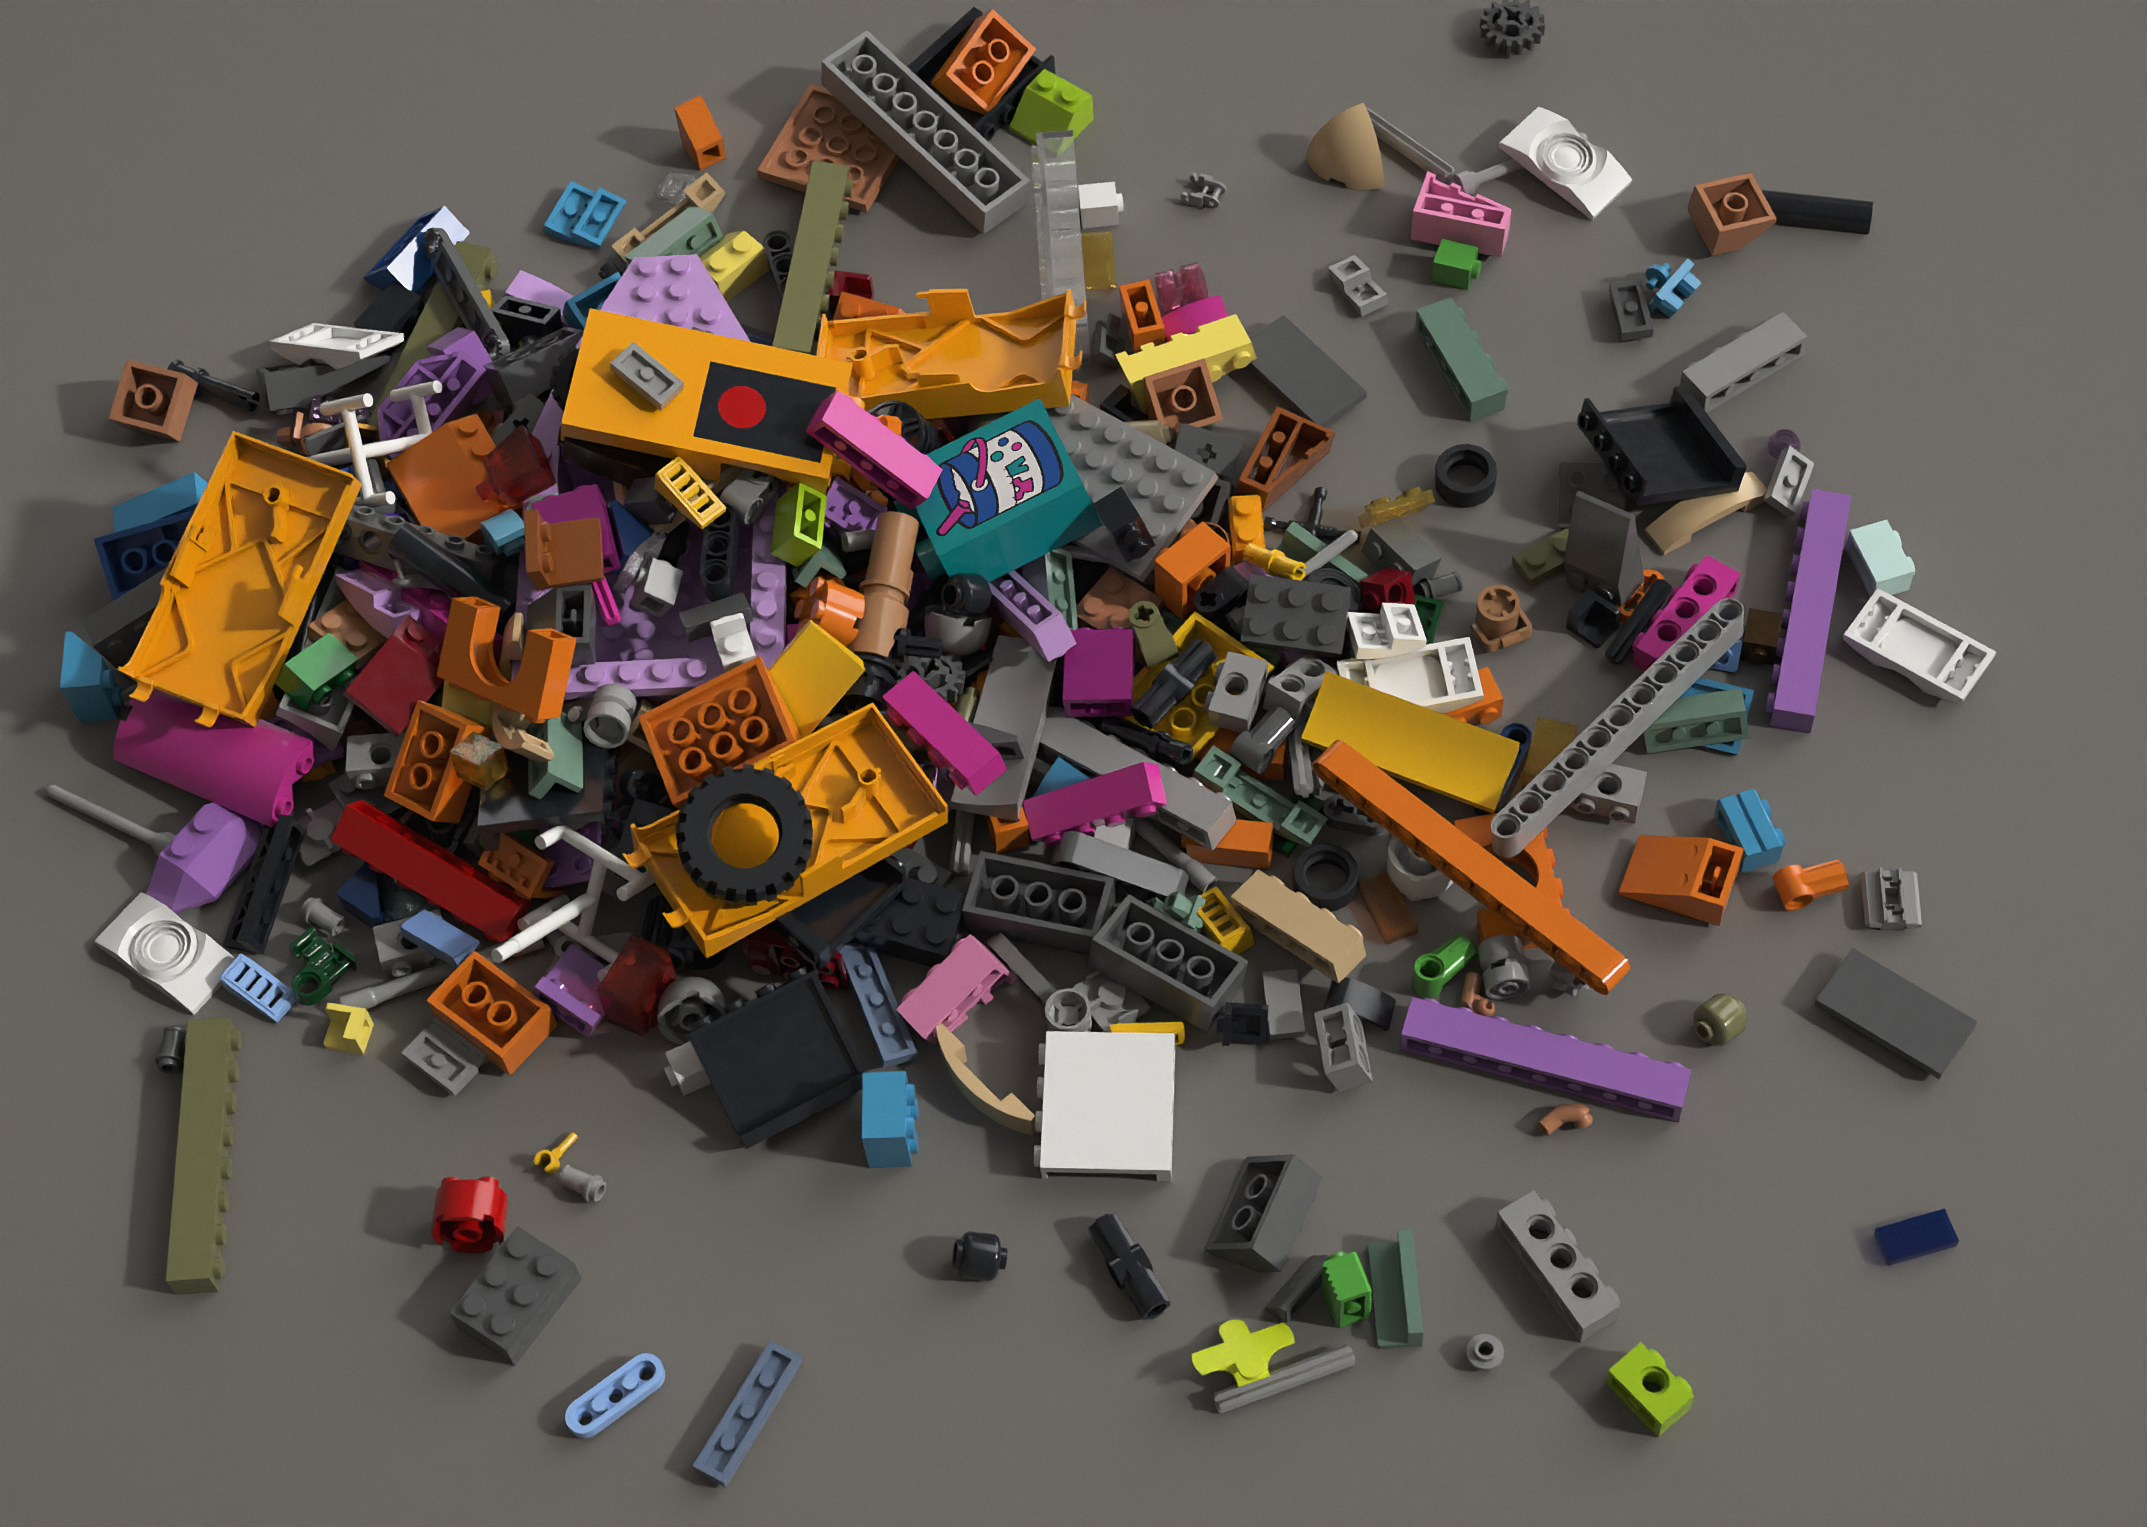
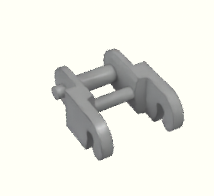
M1192 173L1190 181L1204 188L1201 193L1191 192L1189 198L1186 192H1182L1181 200L1186 204L1203 208V206L1217 208L1220 204L1217 198L1219 194L1226 192V186L1223 183L1214 181L1212 176L1201 173L1197 179V174ZM1207 190L1213 192L1212 196L1206 194Z

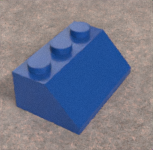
M445 206L421 215L363 278L383 291L392 281H395L420 295L427 287L425 281L430 276H436L431 266L432 261L425 255V250H423V246H425V244H422L425 241L423 238L424 232L428 228H443L454 246L457 241L463 242L470 232Z

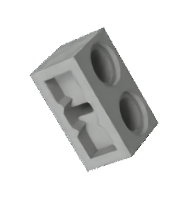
M1306 653L1297 661H1292L1280 674L1272 676L1267 681L1264 687L1265 699L1263 709L1269 711L1271 707L1283 708L1295 720L1297 727L1310 716L1325 672L1328 671L1339 675L1338 670Z
M1344 1003L1315 1012L1314 1016L1324 1071L1339 1092H1343L1373 1082L1362 1021L1350 1005Z

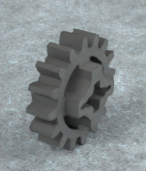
M1503 0L1502 4L1493 1L1491 9L1485 8L1483 16L1480 17V37L1486 38V46L1494 44L1495 52L1506 49V55H1510L1512 50H1516L1521 55L1523 48L1532 51L1534 43H1541V37L1545 33L1544 14H1539V6L1530 7V0H1526L1524 3H1519V0H1513V2Z
M952 653L947 656L942 655L940 659L910 656L906 663L896 662L895 668L898 670V676L895 680V685L912 671H915L946 702L949 700L955 703L957 702V695L963 694L966 673L962 671L961 661L953 662L954 655Z

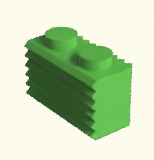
M1337 1252L1330 1255L1322 1266V1294L1325 1295L1324 1300L1327 1301V1307L1330 1308V1314H1332V1320L1335 1321V1327L1343 1328L1370 1318L1372 1290L1357 1253L1351 1252L1346 1254V1252Z

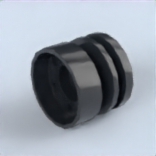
M896 400L881 402L869 410L868 413L876 417L881 415L898 417L902 421L901 436L920 453L927 455L941 448L940 436L935 427L906 402Z

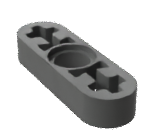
M1000 931L996 932L986 944L1045 1006L1048 998L1057 990Z

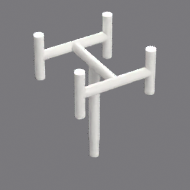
M436 380L395 389L390 392V398L395 403L411 399L419 434L362 445L355 410L372 406L373 398L370 394L366 393L322 403L320 405L322 415L328 416L342 413L349 448L316 454L306 458L328 466L353 462L356 478L362 483L360 488L361 497H357L353 505L375 508L394 504L395 495L393 492L373 493L366 458H374L407 450L432 433L424 396L441 393V382Z
M587 823L555 826L536 837L535 844L539 849L543 850L563 839L593 858L594 862L587 893L571 902L566 894H560L525 915L517 922L522 932L491 952V956L495 962L500 963L557 929L610 963L597 973L598 979L602 983H607L644 958L639 956V946L622 955L591 935L606 869L609 868L629 881L617 889V896L621 901H626L655 883L648 871L642 873L637 869L631 868L626 862L576 832L577 829ZM582 913L578 927L570 920Z

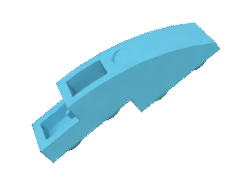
M505 510L503 513L478 524L484 535L485 545L493 547L497 556L505 553L506 557H509L525 549L524 522L514 510Z

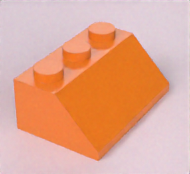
M991 9L974 21L930 84L953 104L986 115L1001 100L1036 48L997 12Z
M417 700L384 796L431 821L459 824L493 728L467 715Z

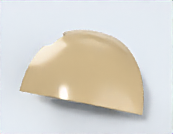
M1361 103L1339 113L1322 126L1309 144L1306 161L1311 169L1326 181H1329L1330 178L1345 183L1346 188L1352 190L1379 189L1384 187L1381 154L1369 113L1365 104Z

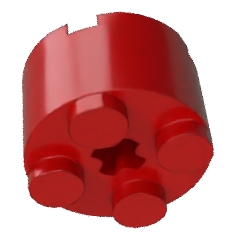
M487 1176L481 1177L478 1180L459 1179L456 1177L442 1179L441 1186L436 1191L431 1228L433 1240L441 1246L443 1240L452 1244L451 1250L468 1254L491 1251L493 1244L499 1242L500 1246L504 1241L508 1196L499 1188V1181Z

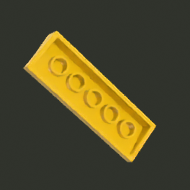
M809 620L769 666L768 671L789 709L801 737L804 738L814 731L862 675L865 668L862 659L812 620Z
M1328 671L1325 672L1316 701L1301 737V742L1324 751L1335 740L1344 741L1388 775L1492 814L1496 810L1520 742Z

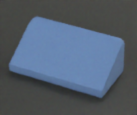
M425 909L400 926L405 939L455 968H458L480 944L479 940Z

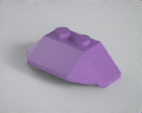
M462 351L452 352V354L417 360L393 390L436 380L441 382V393L424 396L433 432L447 422L460 419L471 405L487 370ZM389 394L377 409L380 441L419 434L411 399L395 403L391 400ZM404 451L390 453L388 456L393 459Z
M216 803L204 805L159 854L146 895L165 904L175 914L181 913L185 909L195 908L216 901L252 861L262 834L261 823Z

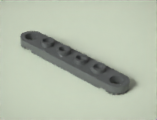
M428 228L423 236L425 239L422 243L425 244L423 246L424 253L431 259L432 268L466 328L476 332L492 361L510 353V344L447 232L443 228Z

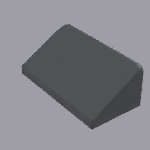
M743 592L678 613L688 642L712 635L710 622L724 616L742 613L746 624L753 622L751 609Z
M1310 1256L1265 1306L1266 1311L1281 1323L1287 1324L1322 1285V1266L1329 1256Z

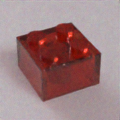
M634 934L630 935L596 990L608 1022L641 1037H645L650 1027L654 1028L657 1025V1008L660 996L672 982L678 980L668 949Z

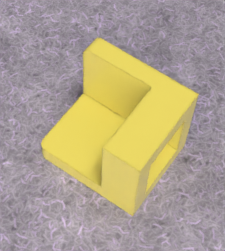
M327 1003L325 1011L331 1022L323 1042L325 1048L364 1055L374 1025L367 1009Z

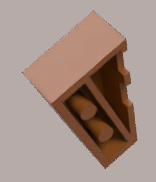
M1277 406L1238 480L1234 496L1259 495L1261 497L1263 513L1330 452L1336 432Z

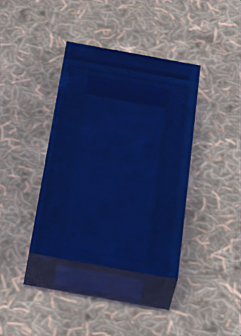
M1945 1208L1878 1227L1874 1231L1888 1266L1956 1247L1959 1243Z

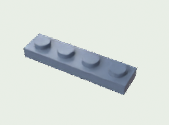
M854 942L847 943L839 952L842 954L849 986L882 1068L916 1060L917 1050L903 1016L896 1010L898 1004L875 948L868 946L865 948L864 945Z
M771 1340L769 1341L693 1464L695 1472L725 1488L728 1486L802 1365V1356Z

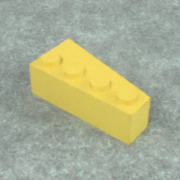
M1236 314L1199 326L1196 333L1191 335L1183 334L1182 332L1172 335L1168 343L1156 347L1153 342L1140 346L1141 352L1129 356L1126 351L1115 354L1126 382L1140 410L1144 414L1147 412L1143 377L1205 358L1213 383L1223 375L1235 369L1244 368L1251 361L1257 359L1252 342Z

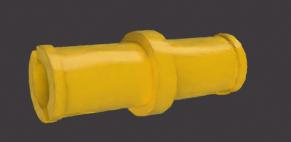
M1255 543L1248 544L1244 549L1243 555L1249 556L1243 557L1244 562L1264 569V572L1268 575H1280L1287 579L1300 581L1305 577L1306 571L1301 569H1306V565L1303 562L1285 557L1282 551L1277 549L1270 551Z

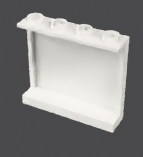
M1046 1031V1043H1039V1065H1045L1044 1077H1038L1037 1098H1043V1111H1036L1035 1119L1036 1132H1041V1145L1034 1146V1167H1040L1042 1179H1048V1172L1156 1174L1157 1181H1171L1175 1077L1174 1033Z

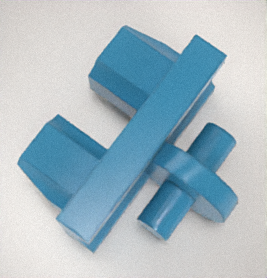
M1688 258L1672 276L1669 273L1671 266L1667 263H1664L1662 266L1652 264L1645 272L1648 279L1646 287L1649 290H1654L1655 287L1660 289L1647 304L1650 313L1658 308L1671 318L1684 303L1683 300L1672 292L1674 287L1688 299L1701 284L1695 275L1689 271L1695 264Z

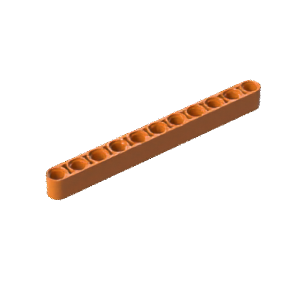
M1335 740L1313 762V770L1322 781L1594 991L1607 995L1631 970L1628 960L1614 947L1344 741Z

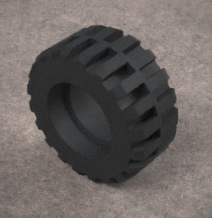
M743 765L741 769H733L732 766L722 768L721 773L717 775L711 773L703 778V783L700 786H694L688 793L686 803L681 805L679 820L676 823V839L680 860L691 881L698 888L701 887L705 890L706 895L715 900L720 898L725 900L726 904L735 906L736 903H746L747 906L757 905L759 901H772L781 892H787L791 889L796 879L806 869L813 843L810 810L807 809L805 799L801 793L794 790L792 783L784 776L779 778L774 775L773 770L765 767L763 771L754 769V765ZM737 804H754L764 808L774 818L779 831L778 844L772 856L761 865L752 868L733 867L721 860L714 851L711 843L712 826L718 815L728 807Z

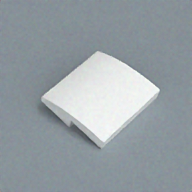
M1382 603L1380 614L1348 612L1346 629L1356 659L1394 657L1426 646L1427 639L1416 607L1413 604Z

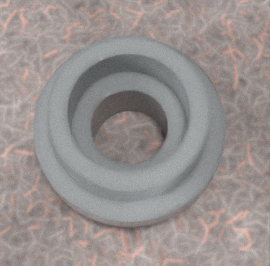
M1479 1334L1468 1343L1467 1359L1478 1370H1494L1503 1361V1345L1493 1335ZM1486 1346L1492 1350V1353L1484 1356L1480 1354L1479 1349Z

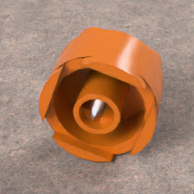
M815 577L806 600L801 599L796 606L794 617L799 619V626L795 636L809 620H812L847 647L855 639L859 631L853 628L856 617L863 618L865 608L864 595L845 586Z

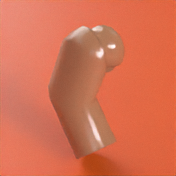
M1473 972L1466 973L1460 999L1461 1005L1471 1009L1476 1014L1487 1017L1492 1016L1495 1012L1494 1003L1492 1001L1487 1003L1488 999L1483 998L1479 994L1482 976Z
M1582 1103L1560 1104L1537 1121V1126L1544 1135L1549 1136L1566 1122H1574L1576 1128L1585 1129L1592 1124L1593 1117L1589 1113V1108Z

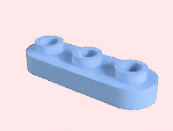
M648 1353L637 1355L572 1402L565 1413V1421L571 1433L579 1438L593 1437L658 1390L665 1380V1370L660 1359ZM645 1372L653 1373L651 1379L646 1381L642 1380L641 1376ZM615 1394H622L623 1397L619 1402H611V1398ZM583 1417H592V1421L589 1424H580Z

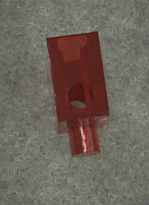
M521 425L484 457L483 464L488 478L475 486V489L486 503L499 495L509 505L516 506L552 487L557 482L541 441Z

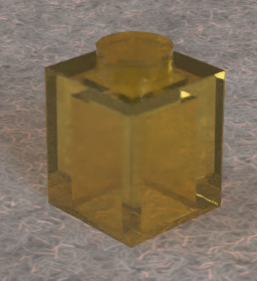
M474 731L449 751L457 777L485 791L510 772L504 748L499 743Z

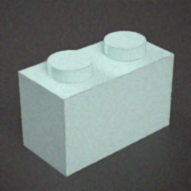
M1887 520L1850 530L1845 548L1870 598L1877 588L1890 595L1909 590L1912 577L1915 575V566L1909 556L1906 557L1901 548L1902 543L1898 532L1892 530Z

